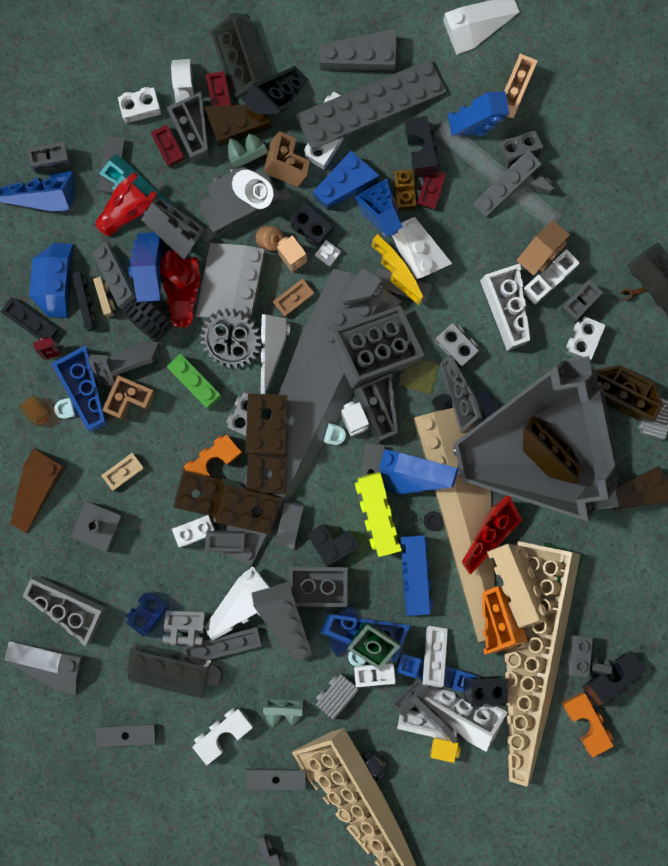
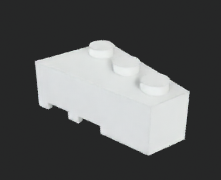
M415 217L402 222L403 228L393 235L401 258L415 280L452 264Z

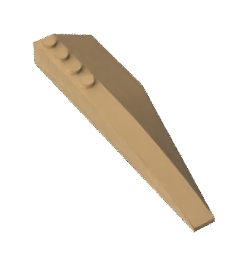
M445 409L415 417L414 423L425 459L457 468L458 459L453 453V446L457 440L467 433L460 432L454 409ZM457 474L453 488L434 490L477 640L481 642L486 640L485 636H483L485 617H483L482 592L495 587L494 558H489L488 556L471 575L466 571L462 560L484 518L492 508L491 490L464 482L461 475Z
M518 541V546H523L528 553L529 558L527 560L535 575L533 579L535 585L540 590V600L547 612V621L524 628L528 642L507 649L505 654V662H507V672L505 674L508 679V702L506 703L508 706L507 724H509L508 744L510 745V754L508 755L509 781L528 787L554 691L580 554ZM558 576H561L560 583L556 581Z

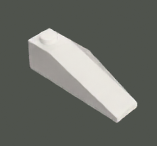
M253 566L237 579L204 627L212 640L231 631L235 624L239 622L244 624L249 621L248 617L256 613L259 615L253 606L251 593L269 588L270 586Z
M431 686V690L422 698V702L468 742L487 752L508 712L498 706H490L489 704H483V707H471V704L465 702L464 699L456 698L454 692Z

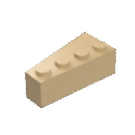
M507 544L488 551L489 558H494L497 565L494 567L496 575H500L504 583L501 586L503 592L511 599L509 606L518 627L528 628L547 621L546 608L541 603V593L538 586L535 585L533 579L535 575L533 569L529 566L527 560L529 556L523 546Z

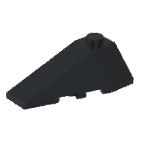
M293 66L253 84L243 102L255 114H279L289 109L308 78Z

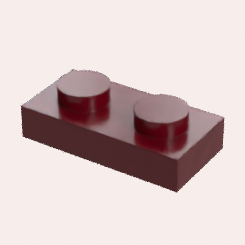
M220 71L206 74L212 106H231L225 72Z
M168 125L151 132L167 167L184 160V156Z
M437 171V175L425 176L417 202L418 206L435 210L446 173Z
M44 337L39 339L38 342L33 343L35 351L44 360L62 355L60 346L52 338Z

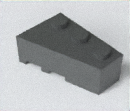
M199 92L167 107L193 164L210 156L204 100L202 93Z
M159 196L154 199L141 219L183 259L186 258L205 229Z
M392 373L356 387L354 394L368 420L375 442L379 443L396 435L398 432L394 408Z

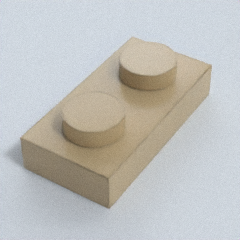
M101 277L93 279L104 315L107 318L114 316L113 310H116L113 299L108 297L107 293L110 292L106 281L104 282Z
M131 453L101 476L111 490L115 491L145 468L134 453Z

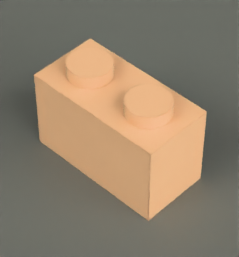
M293 235L289 238H283L278 243L279 256L292 273L307 262L305 251Z

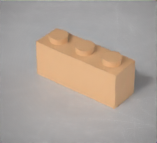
M523 54L519 55L504 90L506 91L509 108L507 116L513 119L538 61Z

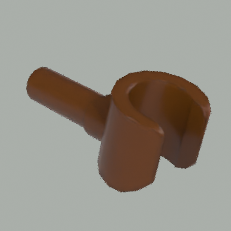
M643 287L632 291L624 289L621 294L628 292L630 297L623 300L629 301L632 296L647 291V288Z

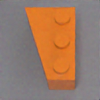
M501 586L482 592L483 617H485L483 636L486 639L484 655L499 653L528 642L524 628L518 627L509 606L511 599L504 594Z

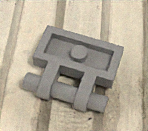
M166 611L164 632H171V636H163V644H170V646L183 644L188 645V647L202 645L203 638L195 637V633H203L205 613ZM178 632L188 633V637H180Z

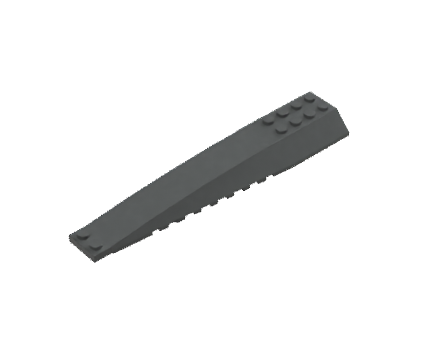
M337 269L332 270L299 338L277 394L288 395L286 425L288 443L285 493H268L281 497L272 531L282 516L285 501H291L325 442L323 440L328 424L337 423L341 416V410L344 408L343 406L349 403L356 389L351 388L344 374L332 330L397 307L401 303V300L382 288L378 296H373L371 300L343 305L341 298L356 277V275ZM272 410L270 412L268 419L272 417ZM264 468L261 475L264 479H269L272 476V471L270 468ZM247 474L242 484L243 488H246ZM254 507L252 515H259L262 511L261 507ZM226 525L225 531H245L244 552H220L252 566L259 550L263 548L270 535Z

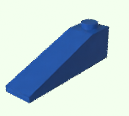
M384 449L379 466L385 491L400 495L411 492L419 493L425 490L453 488L459 470L456 467Z

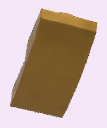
M413 169L394 171L396 201L399 211L416 210Z

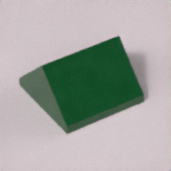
M362 622L347 649L380 670L399 649L401 643L369 622Z

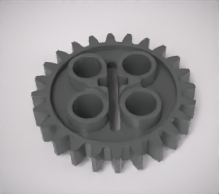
M225 308L224 313L219 309L216 315L212 313L210 319H206L205 324L201 328L203 331L200 336L203 339L200 344H206L203 351H209L207 357L213 356V363L219 360V366L226 363L229 369L230 365L233 364L234 368L237 369L238 364L244 367L246 362L250 364L252 358L255 359L257 357V353L261 349L259 346L262 344V340H260L261 333H257L260 326H254L256 320H248L250 314L244 317L243 310L237 314L235 308L231 313L228 308ZM231 323H233V324H234V329H233V332H232V340H233V343H232V345H231V354H230V353H229V346H230V342H231V337H230L229 335H230V333H231V331H232V329H231V328H232ZM219 326H224L226 331L221 330ZM237 329H243L245 334L240 333ZM218 343L223 344L225 348H220ZM236 346L243 348L244 351H239Z

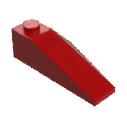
M510 496L500 499L484 518L462 560V564L468 574L471 575L489 556L487 552L496 549L522 521Z

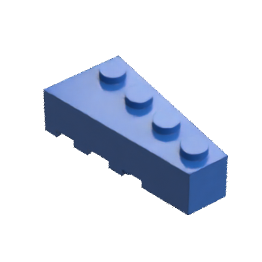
M387 178L354 196L363 216L385 237L393 236L399 229L403 228L396 197Z
M85 345L51 364L84 425L92 433L107 425L105 412L102 411L103 404L98 384L89 363V349Z
M425 535L401 537L400 547L402 550L401 560L406 616L430 614V610H433V599L429 598L428 591L432 590L431 578L428 579L427 571H430L429 559H426L428 540H425Z

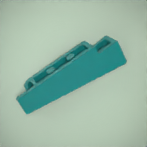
M115 154L99 173L115 183L112 188L114 190L121 181L135 172L138 177L132 183L146 197L154 190L158 193L157 196L168 202L118 154Z

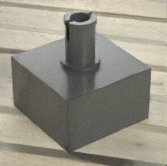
M85 501L71 538L110 552L125 516Z

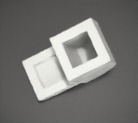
M191 59L172 60V85L177 103L194 95Z

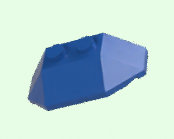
M53 243L32 259L29 296L48 317L68 318L74 244Z

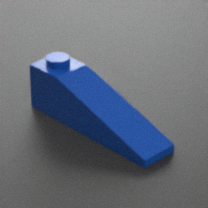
M74 172L49 174L50 179L40 181L39 177L24 186L23 183L19 182L0 187V202L47 211H67L75 200Z

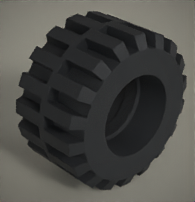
M135 298L122 310L124 316L154 342L158 343L173 327L172 321L151 301L137 302V298Z

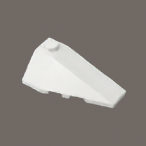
M490 0L446 12L443 22L456 55L477 47L483 40L519 14V9L515 0Z
M262 315L261 340L263 348L261 351V362L263 367H261V394H267L286 343V335H290V324H287L286 318Z

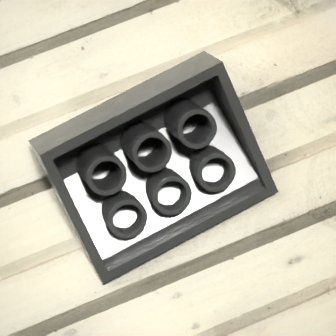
M401 306L332 330L344 374L352 389L390 373L393 374L417 365L425 356Z

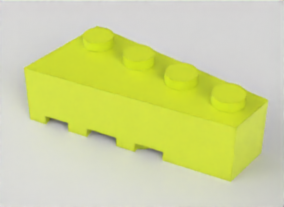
M380 472L357 477L358 482L355 483L357 494L362 495L363 501H360L362 513L366 512L368 520L364 521L367 532L371 531L373 538L369 539L372 550L376 549L379 557L402 551L397 540V532L392 521V514L387 503V496Z

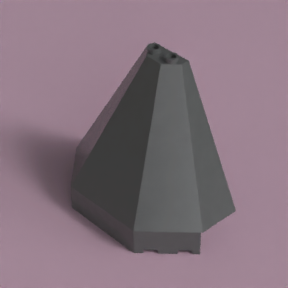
M589 356L569 360L564 359L457 440L453 446V453L458 459V474L461 475L462 481L588 522L598 509L619 507L617 496L619 480L616 474L618 458L603 385L597 380L598 375L594 366L591 367ZM533 416L546 420L573 448L578 457L579 464L584 469L579 483L573 484L549 478L523 451V430L530 417Z

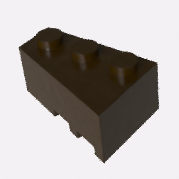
M247 105L205 107L219 147L229 144L230 139L238 141L246 138L248 134L255 135L272 128L268 114H255Z
M660 466L654 467L619 485V491H617L619 507H613L612 510L668 502V481Z

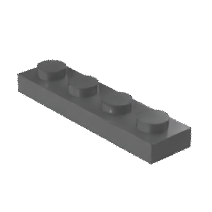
M528 150L473 204L485 217L489 216L542 163Z
M104 242L92 254L117 306L123 309L136 298V295L111 244Z
M258 627L220 636L214 640H204L202 645H195L194 647L184 645L182 650L186 665L261 647L262 643Z

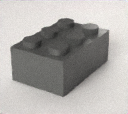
M289 567V582L297 606L347 607L348 567Z

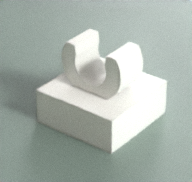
M326 240L315 256L331 267L341 254V250Z

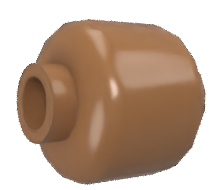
M263 226L256 233L257 245L259 248L267 251L278 250V243L284 238L282 231L275 226Z

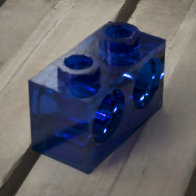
M149 591L148 594L144 592L138 600L140 603L136 609L132 608L126 616L128 618L126 624L143 637L149 634L170 606L152 591ZM151 599L157 603V607L153 611L148 608V602ZM138 615H142L145 618L143 626H139L136 623Z

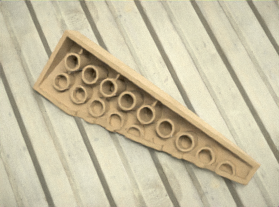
M345 728L329 732L292 751L300 768L306 769V778L316 790L319 789L313 780L319 783L327 795L323 797L325 802L337 806L336 816L339 820L350 823L347 830L367 854L373 852L377 857L375 861L377 866H416L403 834L383 794Z

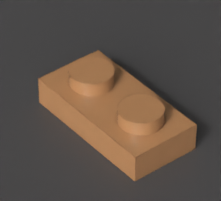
M302 278L274 300L273 304L286 317L311 298L314 292Z

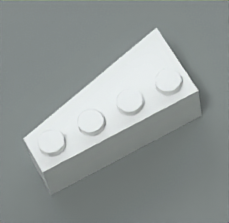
M520 263L486 274L480 281L507 351L523 346L530 341Z

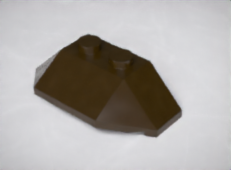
M621 365L595 369L598 375L597 380L603 385L608 406L635 420L649 422L656 420L664 404L655 382Z
M533 416L530 417L523 430V451L549 478L573 484L579 483L584 469L579 464L578 457L573 448L546 420Z

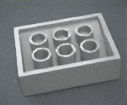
M210 243L195 316L210 319L211 314L214 313L216 315L219 309L224 313L225 308H228L231 313L235 308L237 314L243 310L244 317L250 314L248 320L252 321L266 255L265 250L246 245Z

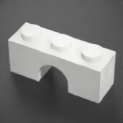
M566 249L545 271L524 287L523 294L536 305L575 270L580 262Z
M353 401L344 405L341 415L350 436L353 437L368 430L369 423L360 403L355 404Z
M240 707L237 710L232 708L224 715L226 719L221 723L217 720L209 727L211 731L208 734L204 735L202 733L194 739L195 744L192 748L206 765L224 751L218 743V737L221 733L229 732L239 740L254 727Z

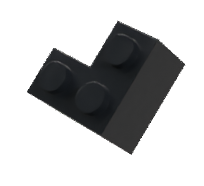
M324 524L307 533L326 567L360 547L350 530L334 540Z

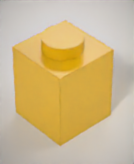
M434 737L430 757L454 763L455 758H459L461 747L458 746L457 741L453 744L448 740Z

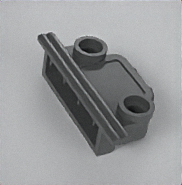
M235 167L229 170L227 175L215 177L208 186L210 197L204 198L200 203L201 214L209 225V228L205 229L201 234L204 242L291 198L287 188L285 187L277 191L268 174L261 170L255 171V173L272 184L274 194L269 206L264 209H258L240 199L232 187L233 177L241 170H248L247 168Z

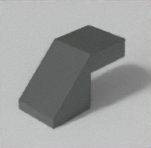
M285 501L275 545L294 549L304 505Z

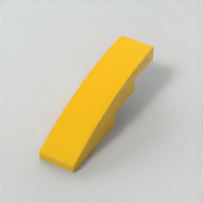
M377 234L372 240V247L382 255L381 264L392 273L390 281L415 303L420 305L423 295L413 275L393 248Z

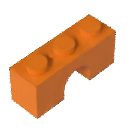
M221 435L214 440L213 443L215 445L210 449L205 448L198 454L200 457L196 461H189L184 468L185 470L210 475L208 464L212 459H222L229 466L243 453L227 435L224 437Z
M580 692L562 702L569 718L573 722L580 718L589 720L590 730L580 738L592 758L613 747L611 743L613 737L608 729L604 730L601 724L604 721L599 712L595 713L592 707L594 704L588 695Z

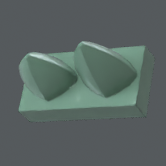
M248 134L245 148L237 141L230 139L228 144L229 155L227 157L233 168L267 154L268 151L264 143L257 136Z
M265 698L263 714H265L272 728L279 723L282 715H285L287 721L294 725L303 714V700Z

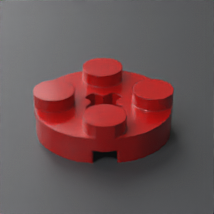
M171 251L162 256L160 272L163 276L168 277L178 289H182L194 281L195 272H191L189 266L192 264L187 257L183 259L178 253Z

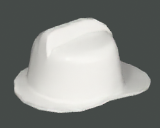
M241 170L233 177L232 187L240 199L258 209H264L270 205L274 194L272 184L267 179L250 170Z

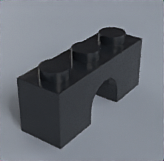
M427 116L405 119V133L408 145L416 144L423 147L419 151L411 152L414 178L437 175V167H440L439 155L435 156L434 152L437 150L436 140L431 137V134H433L432 123H428Z
M633 651L623 653L610 664L615 672L613 682L603 673L595 675L582 686L595 706L609 705L614 700L612 697L616 694L624 693L628 689L627 685L633 684L642 678L641 674L646 670Z

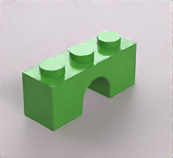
M181 354L167 366L208 410L222 398Z

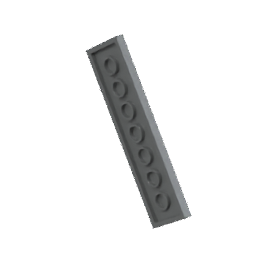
M429 59L296 114V119L311 149L314 150L445 95L446 90Z

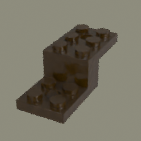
M248 393L245 452L248 453L246 489L264 493H285L288 395ZM266 408L271 409L273 413L272 417L268 420L262 417V411ZM264 468H270L272 471V476L269 479H264L261 475Z
M183 469L173 507L209 515L216 523L271 535L281 497L243 488L236 481ZM200 488L202 489V495L200 497H193L192 491ZM254 507H261L262 511L259 515H252Z

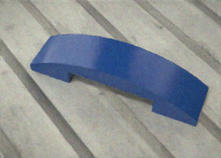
M401 653L396 672L423 680L424 659ZM445 666L444 686L464 692V678L476 677V675Z

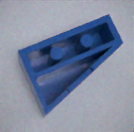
M506 91L487 92L473 100L471 106L467 108L462 106L460 107V112L449 113L451 135L476 134L477 137L487 135L488 131L495 128L509 114Z
M350 151L313 191V198L328 210L357 192L359 193L366 187L377 183L379 175L356 154Z

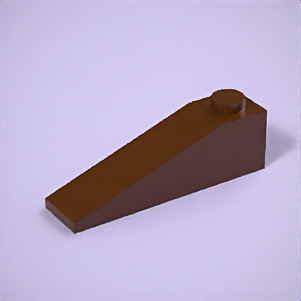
M34 448L23 466L10 524L27 533L67 467Z

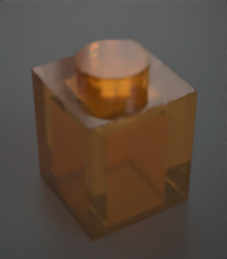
M32 395L18 406L34 426H42L49 420L48 416L51 415L35 395Z

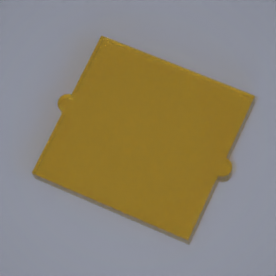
M421 360L419 364L401 370L400 372L402 373L398 386L430 394L433 382L436 381L435 375L438 364Z

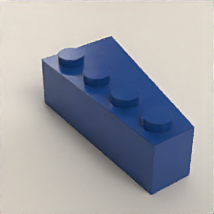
M155 232L138 233L137 240L134 241V249H132V257L130 258L129 276L130 278L133 277L137 302L157 301L161 298L159 289H161L160 276L162 274L160 267L163 246L162 239Z
M332 614L327 615L320 632L321 634L349 645L362 622H369L401 643L399 649L388 660L397 662L410 625Z

